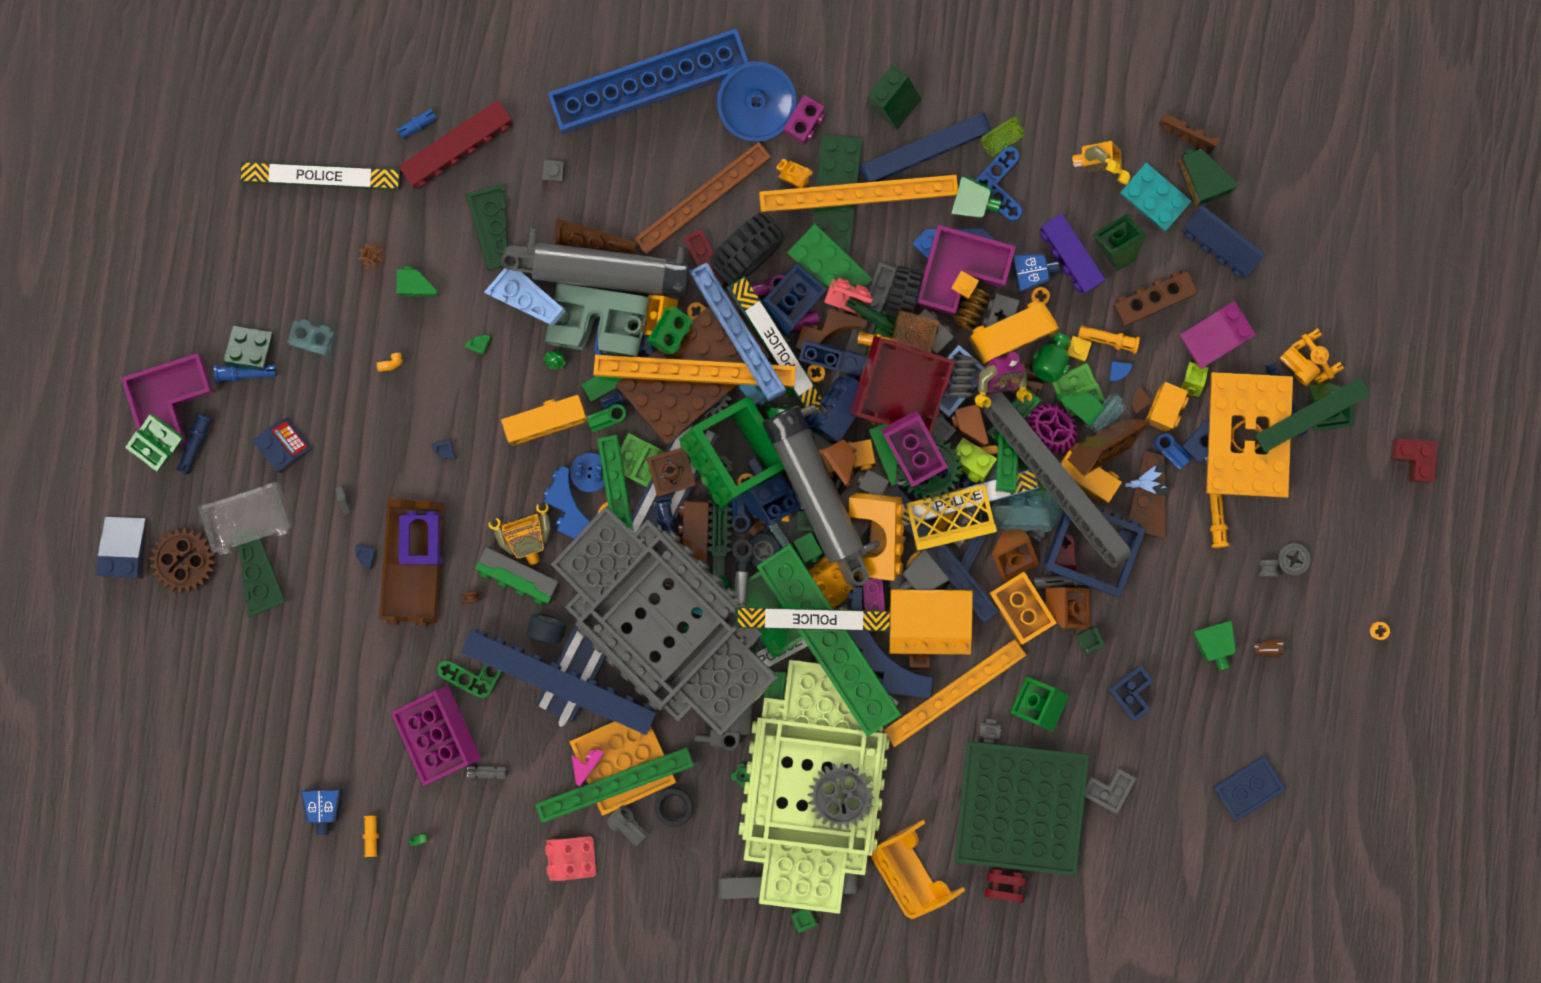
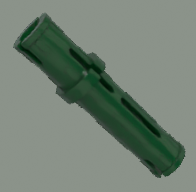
M849 296V300L847 299L846 307L851 308L876 324L877 328L886 330L894 337L898 335L897 331H901L902 326L887 318L888 315L879 313L855 297Z

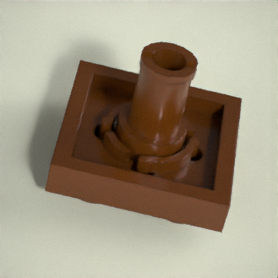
M682 448L646 458L657 497L696 486L688 455Z

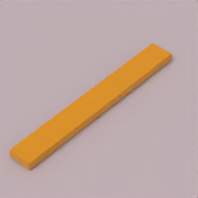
M1016 639L1012 640L885 728L883 732L887 734V738L896 747L1027 655Z

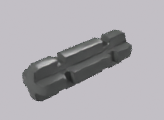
M467 766L466 775L468 778L478 776V778L494 779V777H497V779H505L506 768L497 767L495 769L493 766H478V768L476 766Z

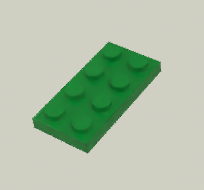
M816 224L787 252L811 276L827 288V291L832 279H845L849 281V285L854 287L857 285L866 287L873 279Z

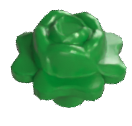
M555 350V352L552 351L551 353L546 352L543 357L549 369H563L566 364L562 356L563 353L560 350Z

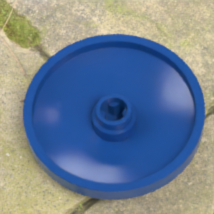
M750 61L733 68L722 80L716 98L717 111L725 127L735 136L747 141H765L783 132L786 123L796 109V92L791 80L780 68L764 61Z

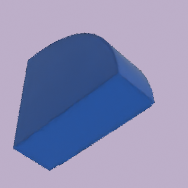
M1112 361L1109 382H1115L1127 376L1132 368V364Z

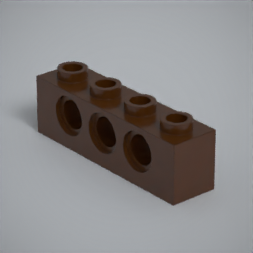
M1181 270L1170 275L1171 279L1164 281L1162 278L1153 282V287L1149 289L1142 287L1134 291L1135 295L1129 298L1127 295L1116 299L1117 303L1112 307L1122 328L1195 296L1198 292L1188 271L1184 273ZM1168 285H1174L1177 288V293L1170 294L1167 290ZM1150 293L1157 294L1159 301L1156 303L1152 302L1149 298ZM1131 302H1139L1141 309L1139 311L1133 310Z

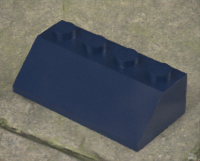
M1203 205L1181 230L1184 232L1185 238L1191 242H1197L1203 252L1206 254L1211 253L1216 257L1215 261L1221 266L1226 265L1231 269L1230 272L1239 279H1245L1265 256L1262 251Z

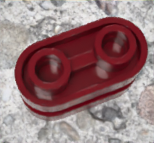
M992 869V872H987L986 880L992 881L991 889L985 888L984 897L1024 903L1025 894H1020L1019 892L1020 886H1027L1028 878H1024L1023 873L1012 872L1011 876L1005 875L1004 870ZM1000 883L1012 885L1011 892L999 890Z

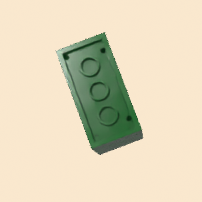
M750 396L693 426L679 439L682 450L690 457L692 466L699 472L703 484L708 487L714 502L720 508L785 470L762 424L764 419ZM729 416L733 417L765 471L738 486L735 485L704 434V430Z

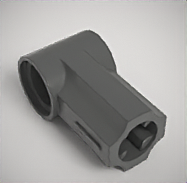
M620 806L607 818V824L613 831H620L634 846H637L648 833L633 819V813L627 806Z

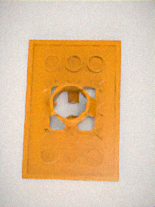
M1211 373L1206 494L1288 498L1290 439L1267 451L1266 455L1255 453V450L1260 446L1258 443L1255 446V441H1245V448L1243 449L1238 447L1234 441V431L1241 424H1246V429H1254L1257 433H1260L1263 430L1256 424L1257 417H1266L1268 419V428L1289 417L1292 414L1293 377ZM1232 416H1242L1244 418V421L1231 427ZM1230 446H1232L1234 450L1240 453H1232L1230 450Z

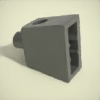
M923 549L902 572L906 581L898 589L932 590L949 579L927 551Z

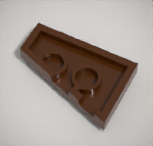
M1166 113L1159 122V125L1162 126L1161 128L1165 132L1175 133L1181 141L1187 144L1190 142L1196 145L1197 150L1202 149L1205 153H1211L1220 141L1215 136L1213 139L1208 138L1205 132L1200 129H1189L1187 123Z

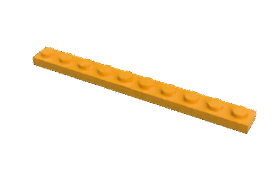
M948 175L759 192L761 212H777L956 196L958 185L957 176Z
M595 355L594 376L758 386L745 363ZM771 365L784 387L795 388L796 366Z

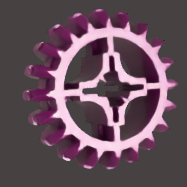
M1050 403L1045 406L1039 405L1037 408H1034L1031 414L1027 416L1026 422L1054 456L1057 454L1060 456L1068 452L1071 446L1075 444V439L1078 435L1075 431L1078 426L1073 425L1075 419H1070L1071 412L1066 414L1064 407L1058 409L1057 404L1051 407ZM1043 418L1049 419L1048 421H1039V419ZM1054 439H1063V441L1060 442L1053 441Z

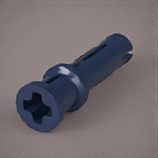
M198 413L196 414L197 420L194 427L189 431L191 437L176 468L179 472L183 470L184 474H189L201 441L207 438L206 432L208 427L214 421Z
M671 499L654 502L658 513L657 523L661 525L662 532H674L673 522L675 516H672Z

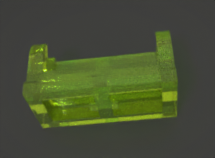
M1013 116L982 136L980 142L990 157H993L1024 137V129L1019 126L1017 117Z

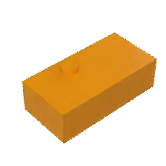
M579 395L555 402V399L543 402L544 406L501 419L508 443L514 446L588 422Z

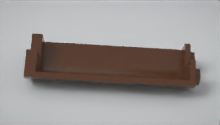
M387 499L379 620H387V624L399 625V621L416 622V626L428 627V623H436L440 565L399 564V515H406V512H418V515H426V512L433 511L438 512L440 516H444L445 503ZM414 520L410 526L409 556H428V524L425 520ZM440 520V556L442 548L443 520Z

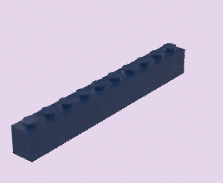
M476 629V632L470 630L460 653L644 735L648 734L657 714L650 705L644 702L642 706L636 704V699L626 694L624 698L616 695L617 690L608 686L605 689L598 687L599 682L590 678L587 681L579 678L580 674L569 670L568 673L561 670L562 666L554 662L546 664L542 662L543 658L532 653L531 656L524 654L525 650L514 645L513 648L505 645L506 641L495 637L492 640L487 637L488 633Z

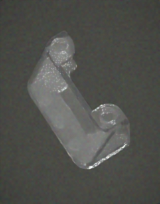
M280 482L266 484L265 487H259L223 500L198 506L212 553L219 552V555L231 552L230 548L275 533L277 537L288 534V529L292 528Z

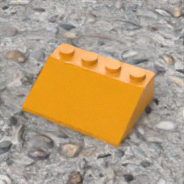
M891 590L890 653L971 654L972 591Z

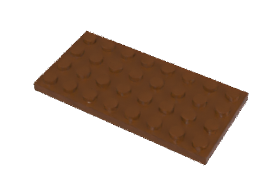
M727 290L726 294L728 295L729 299L738 311L739 315L741 316L742 320L751 332L752 336L754 337L755 341L764 353L765 357L767 358V360H769L771 358L770 354L764 347L763 343L761 342L758 335L752 328L751 324L745 317L744 313L740 309L739 305L733 298L730 291ZM710 306L693 319L690 325L691 329L682 338L681 346L674 354H664L657 349L648 357L744 363ZM783 335L786 342L789 343L790 340ZM623 378L616 384L620 392L667 446L739 386L737 384Z

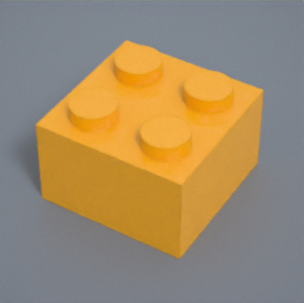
M1164 382L1159 387L1146 420L1149 422V425L1165 432L1177 427L1181 418L1178 415L1179 411L1185 408L1189 397H1186L1188 391Z

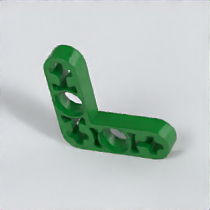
M450 661L441 662L437 668L441 678L479 698H486L491 694L503 672L498 670L496 676L489 677L486 673L489 665L485 664L479 676ZM449 664L450 670L456 672L457 669L460 670L455 677V681L451 679L454 677V675L447 673L445 676L443 674V666L447 667ZM462 674H468L470 677L469 684L462 685L459 682V677ZM474 678L478 679L476 684L480 686L486 684L487 693L479 694V689L473 687V690L469 689L474 683Z

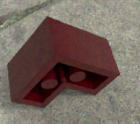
M1394 439L1392 440L1391 460L1410 462L1409 482L1433 483L1435 482L1438 442Z

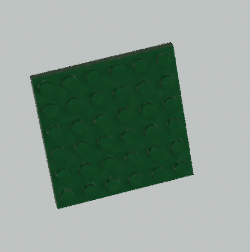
M967 741L954 862L1076 876L1089 754Z

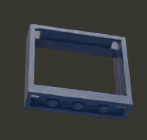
M1096 506L1109 523L1135 532L1130 547L1131 556L1125 560L1116 587L1055 564L1071 520L1063 510L1042 569L1121 598L1146 529L1141 528V523L1130 520L1129 523L1123 521L1122 516L1118 514L1103 513L1104 509Z

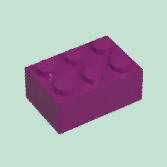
M917 410L881 429L912 487L948 468Z

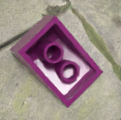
M1234 301L1179 336L1198 367L1202 369L1248 341L1256 334Z

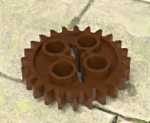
M175 528V534L167 531V538L162 535L160 536L163 541L162 543L155 542L158 549H151L155 556L149 557V559L155 561V564L150 565V568H156L152 575L160 576L157 580L158 583L165 581L163 584L164 588L171 585L170 591L172 592L177 587L179 593H183L184 588L188 593L191 592V587L199 590L198 583L205 586L206 584L203 579H211L208 572H215L210 567L212 564H216V561L211 560V557L216 555V553H210L213 545H206L209 541L208 538L201 540L202 533L195 536L196 530L194 529L189 534L187 528H183L182 533L178 528ZM183 541H186L188 543V549L182 552L180 549V544ZM194 548L197 549V551H196L195 553H193V554H191L190 556H188V555L193 551ZM168 554H171L173 557V562L170 565L165 563V557ZM196 556H199L202 561L198 567H195L193 564V559ZM180 557H187L185 559L186 564H179L181 562ZM176 566L173 572L170 573L169 570ZM181 569H184L186 572V577L183 580L178 578V572Z

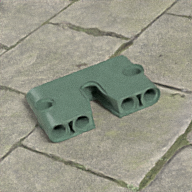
M567 284L556 285L553 300L566 312L554 326L548 324L544 343L583 350L591 334L594 320L600 317L598 349L602 350L603 354L638 357L641 339L646 332L645 320L650 301L649 298ZM635 323H639L638 328L634 331H631L632 325Z

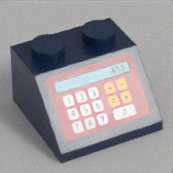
M288 418L267 428L252 441L273 468L281 474L313 449Z

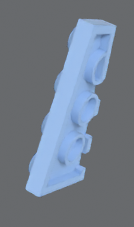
M504 268L485 290L487 295L551 326H554L566 312L520 271Z

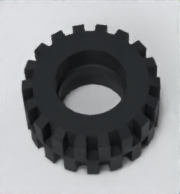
M900 265L896 268L885 309L886 314L908 320L913 317L923 279L922 271Z

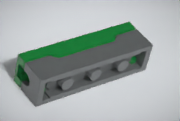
M485 547L475 568L480 571L478 575L488 580L490 577L498 579L497 584L508 588V585L516 588L515 593L524 597L526 594L534 597L532 601L540 605H544L545 602L550 604L560 583Z

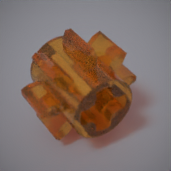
M365 243L363 250L358 249L361 253V257L358 260H365L364 267L366 268L369 264L376 268L375 263L378 261L382 262L379 255L383 252L382 250L376 251L377 245L375 243L372 247ZM370 251L373 253V259L371 260L367 257Z

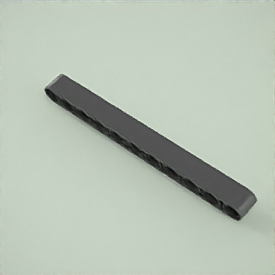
M1002 392L986 394V397L991 399V405L988 408L985 406L982 408L979 406V408L1109 566L1116 567L1129 558L1131 551L1128 545Z

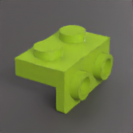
M962 438L956 447L958 451L956 455L961 456V460L957 463H962L963 468L958 470L967 474L968 478L973 482L984 483L986 476L997 462V458Z

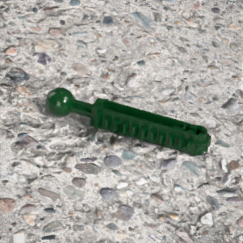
M726 455L718 456L723 465L726 466L727 472H732V461ZM712 498L708 500V503L712 504V507L708 508V511L712 512V515L708 516V519L712 521V523L708 524V527L712 529V531L708 532V535L712 539L707 540V543L711 544L712 547L707 548V551L713 557V574L715 573L722 579L723 582L721 584L726 589H731V583L725 577L726 553L732 551V548L727 547L728 544L732 543L731 540L727 539L728 536L732 535L731 532L727 531L728 528L732 527L731 524L727 523L728 520L732 519V516L727 515L728 512L732 511V508L727 507V505L720 508Z

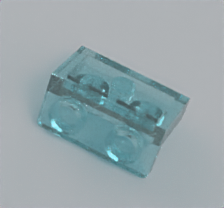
M1110 394L1102 404L1105 406V409L1090 426L1088 424L1086 426L1094 433H1097L1100 429L1105 430L1125 410L1126 406L1121 403L1123 399L1118 395Z

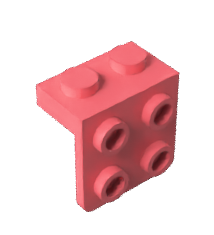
M593 837L546 840L547 874L550 881L589 878L596 875Z

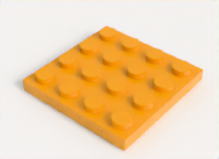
M614 721L570 741L575 756L585 764L588 762L585 758L592 749L596 751L599 748L605 753L586 778L588 784L665 756L652 726L648 734L644 735ZM672 774L597 803L598 808L603 816L618 809L620 806H625L676 783V780Z

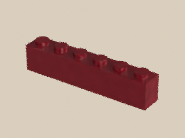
M497 100L398 167L413 189L417 187L421 189L428 184V180L432 177L437 178L445 172L444 169L450 165L453 167L459 164L461 158L465 155L470 156L478 150L477 147L483 143L486 145L495 139L494 136L501 132L503 134L507 132L513 122Z

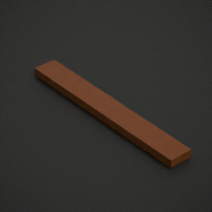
M760 142L756 143L638 235L634 241L647 256L770 160L771 156Z

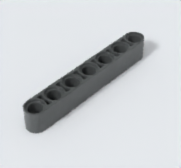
M845 873L842 894L858 893V874ZM762 876L718 878L719 899L759 898Z

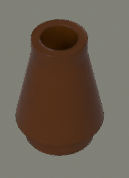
M1274 638L1254 644L1255 656L1279 658V656L1284 655L1283 639L1278 640Z

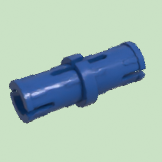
M430 108L420 116L412 117L410 122L397 128L404 140L416 131H422L423 127L437 120Z

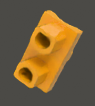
M782 159L776 167L781 172L778 176L781 180L798 188H804L809 183V176L813 173L810 169L792 161L788 162L785 159Z

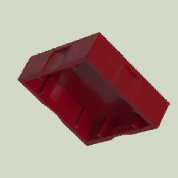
M874 335L850 413L890 425L917 410L930 435H932L939 413L940 401L947 388L955 360Z

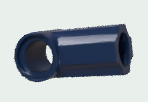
M739 497L732 501L733 530L741 535L746 534L750 529V511L742 497ZM738 520H744L747 523L744 529H738L735 525Z

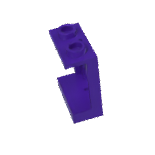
M433 511L426 512V515H418V512H406V515H399V564L444 565V557L440 556V520H444V516H440L438 512ZM414 520H425L428 524V556H409L410 526Z

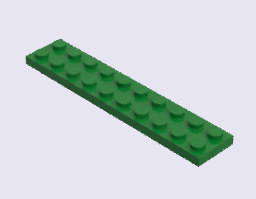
M791 544L756 566L783 608L834 610ZM797 629L867 737L902 715L847 630Z

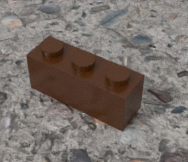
M684 499V504H680V516H683V524H679V536H683L682 545H687L694 552L693 556L698 561L701 559L703 562H707L708 500Z

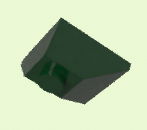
M1126 214L1094 233L1093 237L1107 260L1119 271L1135 261L1146 238V234Z
M1331 383L1309 385V405L1341 387ZM1354 404L1312 427L1313 431L1353 426Z

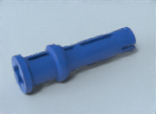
M214 365L215 383H219L224 380L236 382L242 378L276 377V365H265L264 371L236 366L219 367Z

